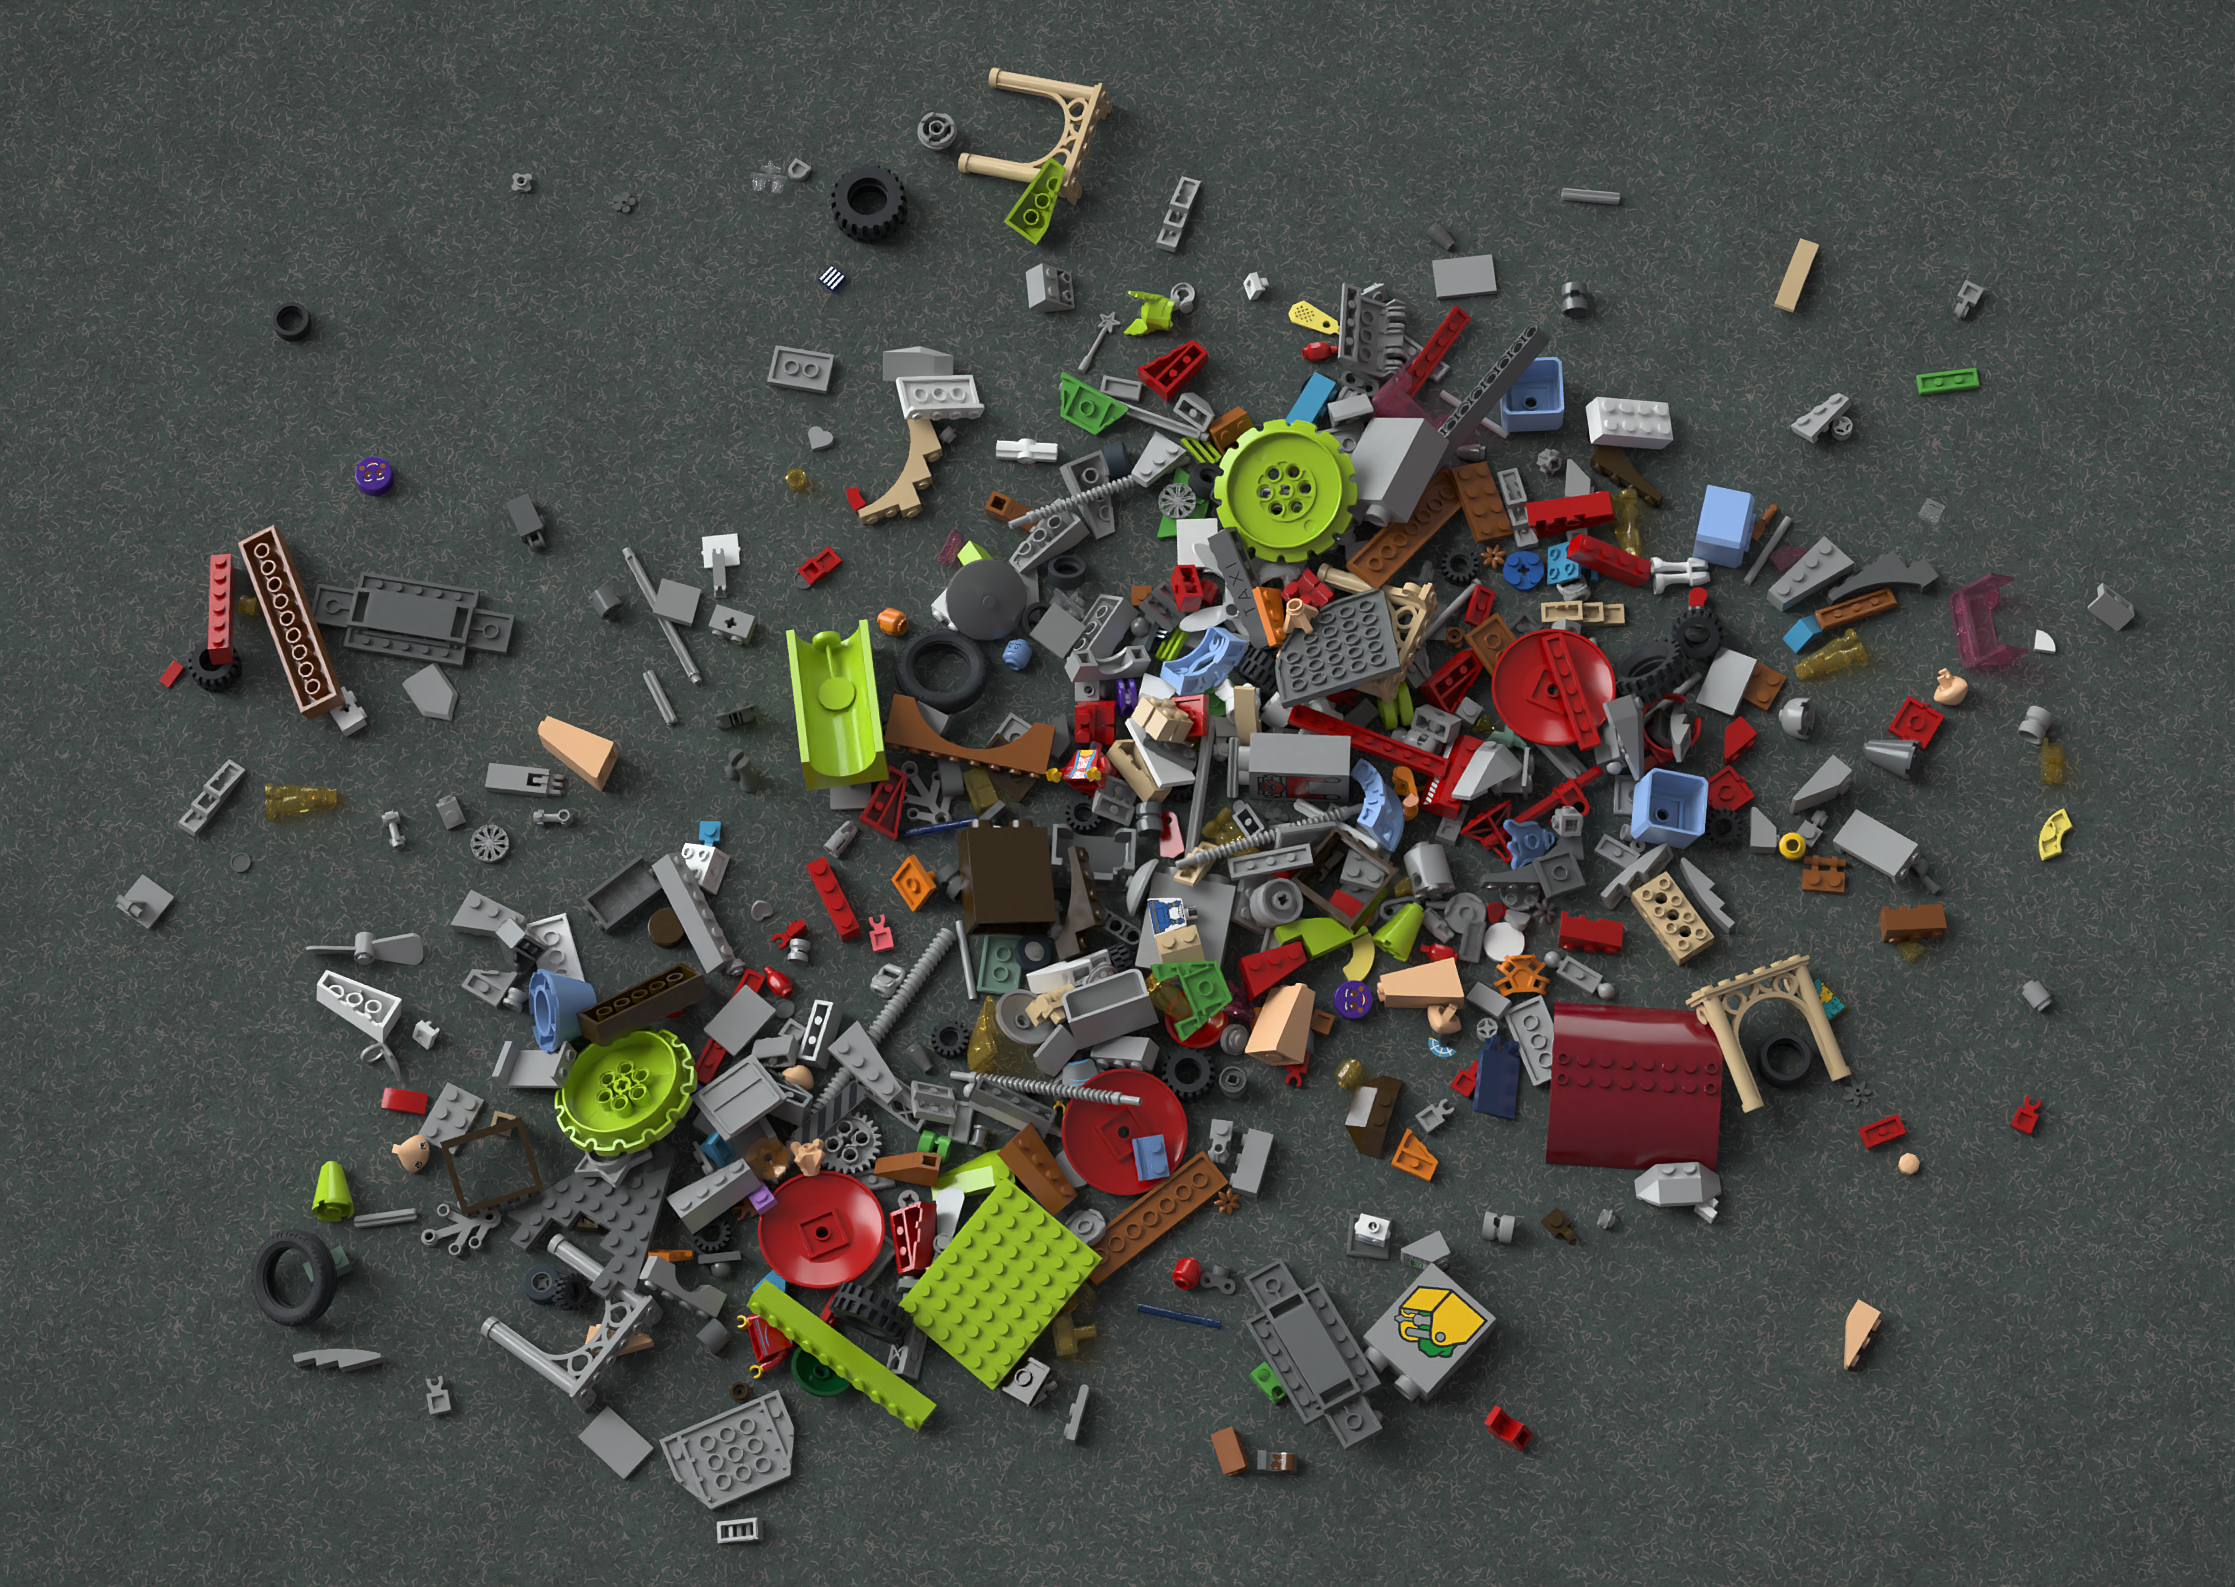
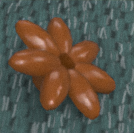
M1498 544L1493 550L1490 546L1486 545L1487 553L1480 554L1481 557L1487 558L1483 563L1484 566L1491 563L1492 568L1496 569L1497 562L1505 564L1501 557L1505 556L1506 552H1499Z
M1231 1188L1228 1189L1226 1195L1223 1192H1219V1197L1222 1200L1214 1202L1215 1205L1221 1206L1219 1214L1227 1210V1213L1231 1216L1233 1213L1232 1207L1240 1208V1205L1235 1202L1240 1198V1195L1232 1196Z

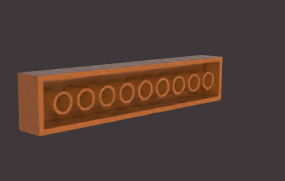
M272 525L238 542L300 712L311 721L345 704L346 700L283 533Z

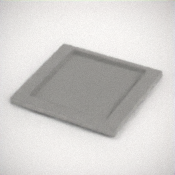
M753 1053L691 1096L694 1103L725 1142H728L788 1099Z

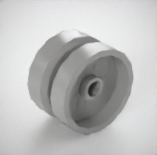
M1278 878L1258 886L1250 897L1249 907L1257 923L1267 928H1276L1294 921L1300 915L1303 908V898L1301 891L1295 883L1288 879Z

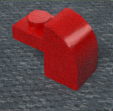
M1494 1406L1484 1422L1489 1428L1487 1431L1492 1436L1521 1452L1533 1435L1523 1423L1511 1419L1498 1406Z

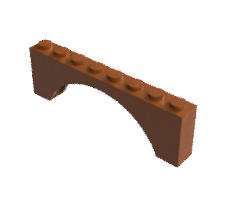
M894 694L884 743L888 745L889 749L893 750L905 748L912 754L920 755V752H925L932 758L940 759V756L949 757L948 760L951 762L960 763L961 760L969 761L968 765L980 767L983 764L988 765V769L1000 771L1003 768L1008 769V773L1014 775H1021L1022 772L1029 774L1030 778L1041 779V776L1046 777L1056 727L1035 722L1024 735L1004 746L992 749L964 748L943 739L927 725L918 710L914 697Z

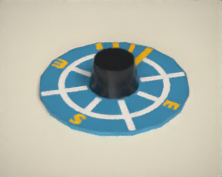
M1429 1037L1428 1045L1433 1054L1446 1058L1456 1053V1050L1448 1047L1449 1040L1447 1037H1442L1439 1041Z

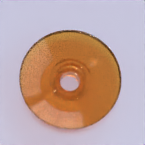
M764 1137L756 1140L749 1147L746 1160L747 1165L755 1176L761 1179H774L786 1170L789 1155L782 1142L775 1138ZM765 1154H771L772 1160L766 1161Z

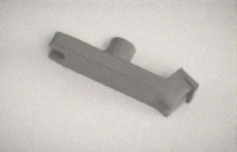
M721 548L720 553L717 554L716 549H713L714 598H727L724 550Z

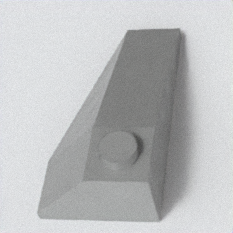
M1058 498V499L1054 502L1055 505H1056V502H1057V501H1059V502L1061 503V499ZM1069 508L1067 511L1063 510L1062 513L1058 512L1057 515L1052 514V517L1042 518L1036 527L1033 526L1031 528L1030 536L1020 544L1010 558L1009 563L1020 574H1023L1072 548L1090 532L1081 519Z
M1494 741L1484 742L1474 753L1452 792V798L1473 800L1487 793L1489 787H1498L1502 785L1503 780L1516 778L1523 771V765L1505 745L1496 744Z

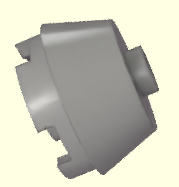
M931 112L921 119L917 133L919 140L926 147L934 151H942L948 148L954 141L957 128L949 115Z

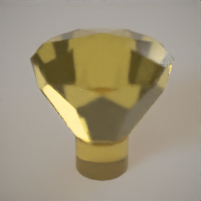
M1483 713L1478 723L1471 727L1474 734L1480 731H1494L1493 720Z

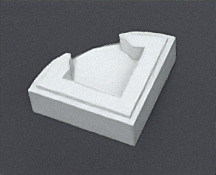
M2037 630L2034 651L2055 654L2054 641L2047 633Z

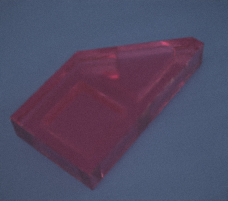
M952 529L937 558V561L941 564L953 563L961 548L960 532L956 529Z
M1784 545L1769 555L1768 560L1781 574L1796 564L1810 549Z

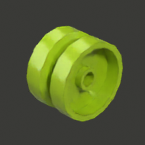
M1405 681L1400 682L1397 696L1395 699H1392L1389 706L1385 705L1381 697L1377 696L1378 710L1385 730L1397 728V715L1403 726L1412 724L1414 712Z

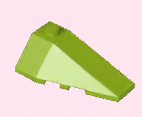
M1000 1150L989 1151L938 1176L936 1187H931L933 1201H936L938 1193L943 1189H960L963 1191L964 1197L992 1193L1004 1177L1016 1185L1015 1175L997 1155Z

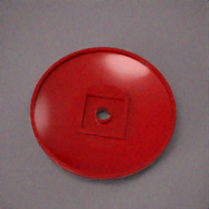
M1543 629L1518 638L1502 653L1496 663L1492 676V698L1502 721L1521 738L1544 746L1570 745L1577 743V739L1560 692L1556 695H1550L1547 691L1549 687H1556L1558 689L1541 641L1543 637L1562 632L1596 730L1607 719L1603 704L1615 699V676L1605 654L1586 637L1563 629Z
M1113 1069L1090 1078L1080 1086L1081 1089L1085 1087L1086 1089L1091 1088L1097 1091L1107 1090L1108 1093L1110 1091H1113V1093L1121 1092L1126 1096L1142 1098L1141 1106L1129 1104L1114 1105L1113 1103L1108 1104V1102L1103 1103L1102 1101L1100 1103L1097 1101L1092 1102L1091 1100L1087 1101L1086 1098L1084 1100L1080 1098L1075 1099V1097L1070 1099L1062 1120V1144L1072 1168L1085 1182L1098 1190L1114 1195H1134L1155 1188L1168 1177L1138 1180L1132 1139L1163 1134L1169 1174L1171 1175L1175 1171L1183 1157L1187 1144V1122L1180 1101L1164 1082L1140 1070ZM1124 1126L1128 1129L1129 1135L1127 1138L1123 1139L1118 1136L1117 1131L1119 1127Z
M821 1170L814 1176L801 1174L789 1179L772 1193L778 1204L760 1215L758 1239L766 1262L782 1279L805 1289L827 1290L838 1288L841 1282H847L848 1284L867 1272L874 1264L884 1243L885 1220L877 1198L862 1182L840 1172ZM820 1230L828 1232L825 1238H819L816 1234Z

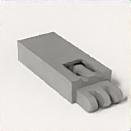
M489 763L485 788L486 791L539 797H547L548 795L561 796L562 791L554 790V788H563V783L556 782V780L564 781L565 776L551 774L550 769ZM528 779H533V784L539 783L541 786H527Z

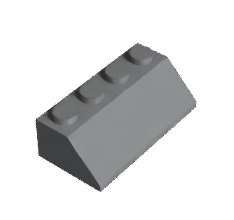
M1100 594L1081 622L1086 626L1085 630L1064 658L1061 660L1057 657V659L1066 664L1072 651L1091 650L1094 658L1097 659L1109 658L1139 612L1124 597Z

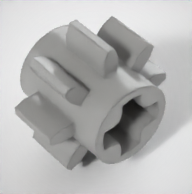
M1545 448V451L1539 454L1536 464L1541 466L1540 471L1554 474V471L1560 469L1563 458L1558 456V451Z

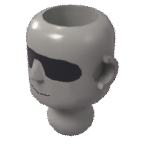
M1397 727L1391 735L1392 739L1435 755H1439L1442 750L1443 742L1413 728L1407 732L1405 728Z

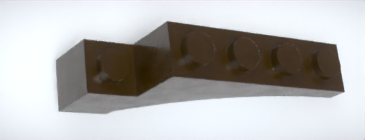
M1588 428L1586 438H1588V441L1591 443ZM1593 444L1600 446L1590 462V467H1592L1596 474H1603L1614 485L1623 486L1630 495L1639 496L1648 506L1658 508L1661 505L1663 494L1653 488L1639 475L1626 457L1622 446Z
M1078 846L1068 848L1072 876L1071 897L1065 924L1058 940L1055 941L1059 960L1068 962L1091 954L1090 942L1086 934L1106 926L1105 914L1101 909L1099 901L1100 895L1094 882V873L1089 864V854L1085 847Z

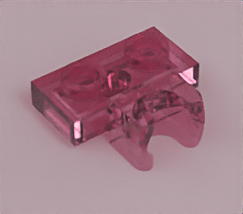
M1232 979L1225 981L1232 1000L1220 1011L1248 1022L1255 1020L1256 1015L1253 1001L1250 1003L1248 999H1245L1247 993L1244 984L1241 983L1236 988Z

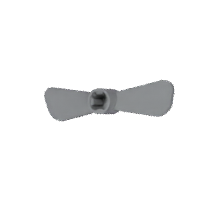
M360 932L355 937V947L308 946L306 947V952L309 954L354 953V960L361 965H368L375 959L417 965L423 959V941L415 933L376 940L374 934Z
M943 1189L936 1197L938 1235L933 1241L935 1255L932 1264L953 1240L965 1199L964 1193L960 1189Z

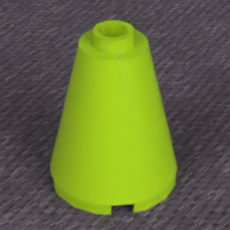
M1415 902L1413 904H1406L1373 935L1372 941L1383 951L1393 954L1395 959L1405 962L1409 957L1425 914L1422 912L1424 909Z
M329 1161L321 1167L312 1205V1215H317L320 1221L338 1222L342 1221L341 1217L347 1216L348 1219L354 1214V1205L342 1165L336 1161Z

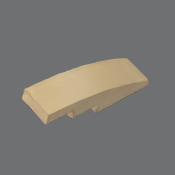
M1800 238L1776 298L1775 307L1793 313L1818 251L1819 244Z
M1582 600L1541 603L1542 624H1552L1568 619L1581 624V626H1625L1624 604L1603 605V602L1582 603Z
M1235 686L1233 692L1237 735L1240 738V746L1250 747L1251 732L1262 733L1258 703H1256V689L1249 686Z
M1201 841L1198 848L1195 847L1192 853H1188L1186 858L1194 856L1199 851L1204 853V850L1209 851L1210 848L1214 850L1216 845ZM1210 859V862L1205 861L1201 865L1196 863L1180 868L1174 876V881L1192 887L1195 886L1207 874L1216 859Z

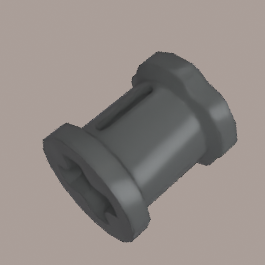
M974 1125V1135L968 1146L979 1151H986L987 1139L992 1130L982 1125Z

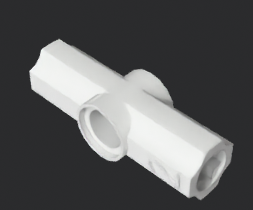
M1021 439L1019 442L997 441L996 459L1017 460L1022 464H1026V462L1027 464H1033L1035 461L1057 462L1058 444L1037 443L1032 439Z

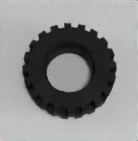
M862 164L863 167L861 168L855 166L851 168V172H844L842 180L840 178L837 179L835 187L832 188L831 207L834 221H836L839 230H843L845 236L850 237L852 235L853 240L860 242V239H862L864 243H870V240H876L877 243L881 242L883 237H886V239L892 237V232L897 233L901 229L900 224H904L906 220L905 215L908 210L906 192L903 183L899 181V177L895 173L891 174L890 169L886 167L880 169V165L876 164L873 167H869L868 164ZM866 192L879 193L888 200L886 206L880 212L873 215H861L851 208L853 200Z

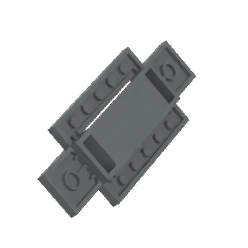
M362 571L358 587H355V590L317 584L311 609L317 625L347 630L343 645L344 649L462 668L467 649L507 655L516 619L515 615L477 609L480 590ZM368 628L446 640V643L368 631Z
M1281 1258L1244 1277L1246 1285L1262 1310V1313L1245 1321V1324L1305 1426L1308 1427L1325 1417L1345 1452L1383 1432L1381 1424L1364 1398L1365 1395L1382 1387L1381 1383L1321 1283L1318 1282L1302 1291L1297 1286Z

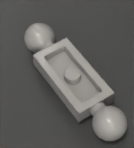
M1554 951L1548 952L1545 955L1544 962L1548 967L1559 968L1556 972L1557 976L1590 995H1593L1595 990H1597L1602 999L1608 1000L1614 996L1615 989L1613 985L1609 983L1601 984L1603 976L1568 955L1564 961Z

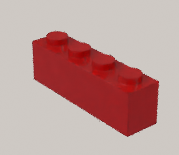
M1583 533L1570 540L1566 557L1568 560L1635 588L1648 581L1652 565L1650 561Z
M825 856L807 864L808 874L842 943L861 935L860 926Z

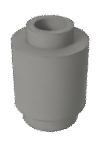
M2031 980L2022 987L2024 989L2022 992L2023 996L2039 1012L2052 1003L2050 994L2039 981L2034 982Z

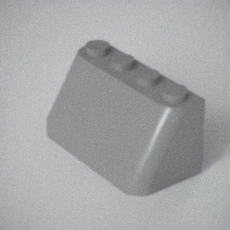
M1130 969L1071 989L1062 996L1068 1023L1079 1050L1159 1023L1143 975L1138 969Z

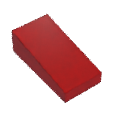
M174 660L159 682L170 688L185 668Z

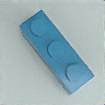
M1315 372L1287 416L1288 426L1295 420L1306 421L1317 426L1316 422L1319 417L1323 418L1327 411V404L1329 401L1332 402L1338 393L1336 391V382Z

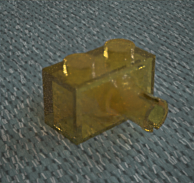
M1071 1311L1059 1313L1051 1321L1058 1362L1079 1358L1078 1340L1097 1337L1095 1324L1077 1328L1073 1326Z

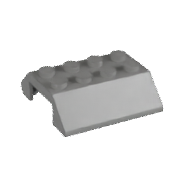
M1343 283L1338 359L1343 369L1376 380L1401 379L1402 361L1387 360V357L1403 356L1405 325L1390 323V321L1405 319L1406 303L1394 299L1385 304L1361 296L1362 288Z

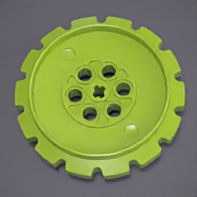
M1285 419L1273 420L1264 423L1263 431L1259 432L1256 428H1251L1237 439L1239 447L1237 449L1229 448L1219 465L1224 470V474L1217 476L1215 479L1214 497L1217 500H1222V505L1217 508V513L1225 529L1237 527L1247 552L1255 548V556L1257 558L1274 563L1278 562L1279 558L1283 556L1289 564L1307 561L1311 551L1321 555L1336 544L1334 535L1336 533L1345 534L1352 522L1353 515L1349 513V508L1357 506L1358 484L1351 482V477L1356 475V470L1350 456L1347 453H1339L1342 444L1327 431L1317 434L1316 425L1301 420H1295L1292 426H1288ZM1293 468H1299L1300 470L1296 478L1290 476ZM1279 470V477L1276 480H1271V472ZM1310 484L1311 491L1308 494H1303L1302 487ZM1285 487H1287V488L1289 489L1288 491H1289V493H1290V494L1287 495V496H1286L1285 494H1283V493H1284V490H1283V489H1284ZM1266 488L1270 489L1271 495L1268 498H1262V491ZM1302 503V510L1295 513L1293 511L1294 505ZM1276 505L1282 506V512L1279 515H1274L1273 508Z
M653 1026L631 1033L629 1037L621 1038L608 1047H601L594 1042L590 1043L577 1055L564 1088L556 1091L555 1109L559 1113L557 1121L562 1131L571 1139L575 1146L588 1153L595 1150L599 1156H618L620 1152L631 1154L649 1147V1144L656 1140H661L675 1128L676 1122L679 1118L685 1116L693 1101L689 1095L695 1092L697 1088V1072L693 1067L695 1065L693 1056L684 1043L681 1044L676 1035L664 1029L656 1032Z

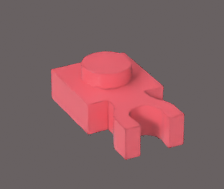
M884 914L880 915L881 922L878 924L874 923L873 917L869 918L870 926L874 929V931L869 932L874 953L894 949L890 927L884 928L886 923Z

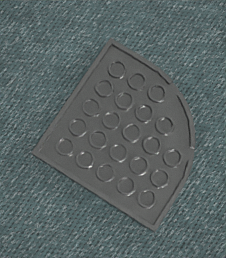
M1383 586L1378 592L1375 589H1370L1321 607L1318 615L1310 620V625L1313 628L1312 633H1305L1303 628H1294L1293 632L1286 637L1280 648L1281 653L1279 658L1276 659L1275 665L1276 680L1283 709L1402 672Z

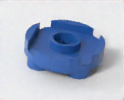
M1520 551L1507 557L1503 568V576L1506 583L1513 587V589L1522 592L1531 591L1542 581L1544 566L1536 553ZM1521 567H1525L1529 570V572H1526L1525 576H1522V573L1518 572V570H1521Z

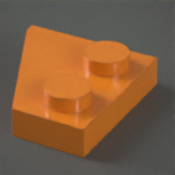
M1407 1128L1391 1166L1430 1183L1438 1161L1427 1151L1422 1142H1419L1413 1135V1132Z
M653 1249L648 1252V1258L649 1256H659L668 1262L694 1259V1250Z

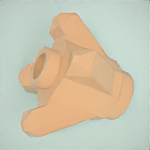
M1300 599L1290 600L1287 603V614L1283 630L1287 634L1292 633L1294 628H1303L1305 633H1312L1313 628L1310 625V620L1312 617L1315 618L1319 611L1315 607L1304 604Z
M819 1138L813 1140V1144L806 1143L801 1146L800 1142H793L790 1146L796 1157L794 1162L801 1168L805 1176H814L820 1172V1164L825 1153L822 1151L824 1142Z

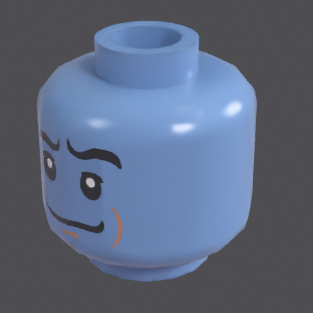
M1018 639L1008 643L1002 656L1004 664L1008 668L1018 671L1027 666L1032 655L1028 642Z

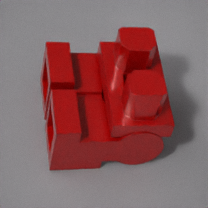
M1309 569L1302 573L1303 576L1297 582H1291L1280 593V596L1287 603L1297 598L1303 601L1304 604L1315 607L1318 611L1321 607L1337 601L1334 594Z
M1117 701L1079 702L1075 706V742L1091 743L1094 741L1113 745L1116 741Z

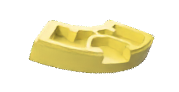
M2061 809L2053 814L2041 831L2039 852L2042 861L2062 854L2061 838L2065 832L2073 827L2065 809Z
M1370 933L1351 942L1353 958L1343 968L1348 981L1357 980L1362 982L1370 972L1375 955L1374 942Z

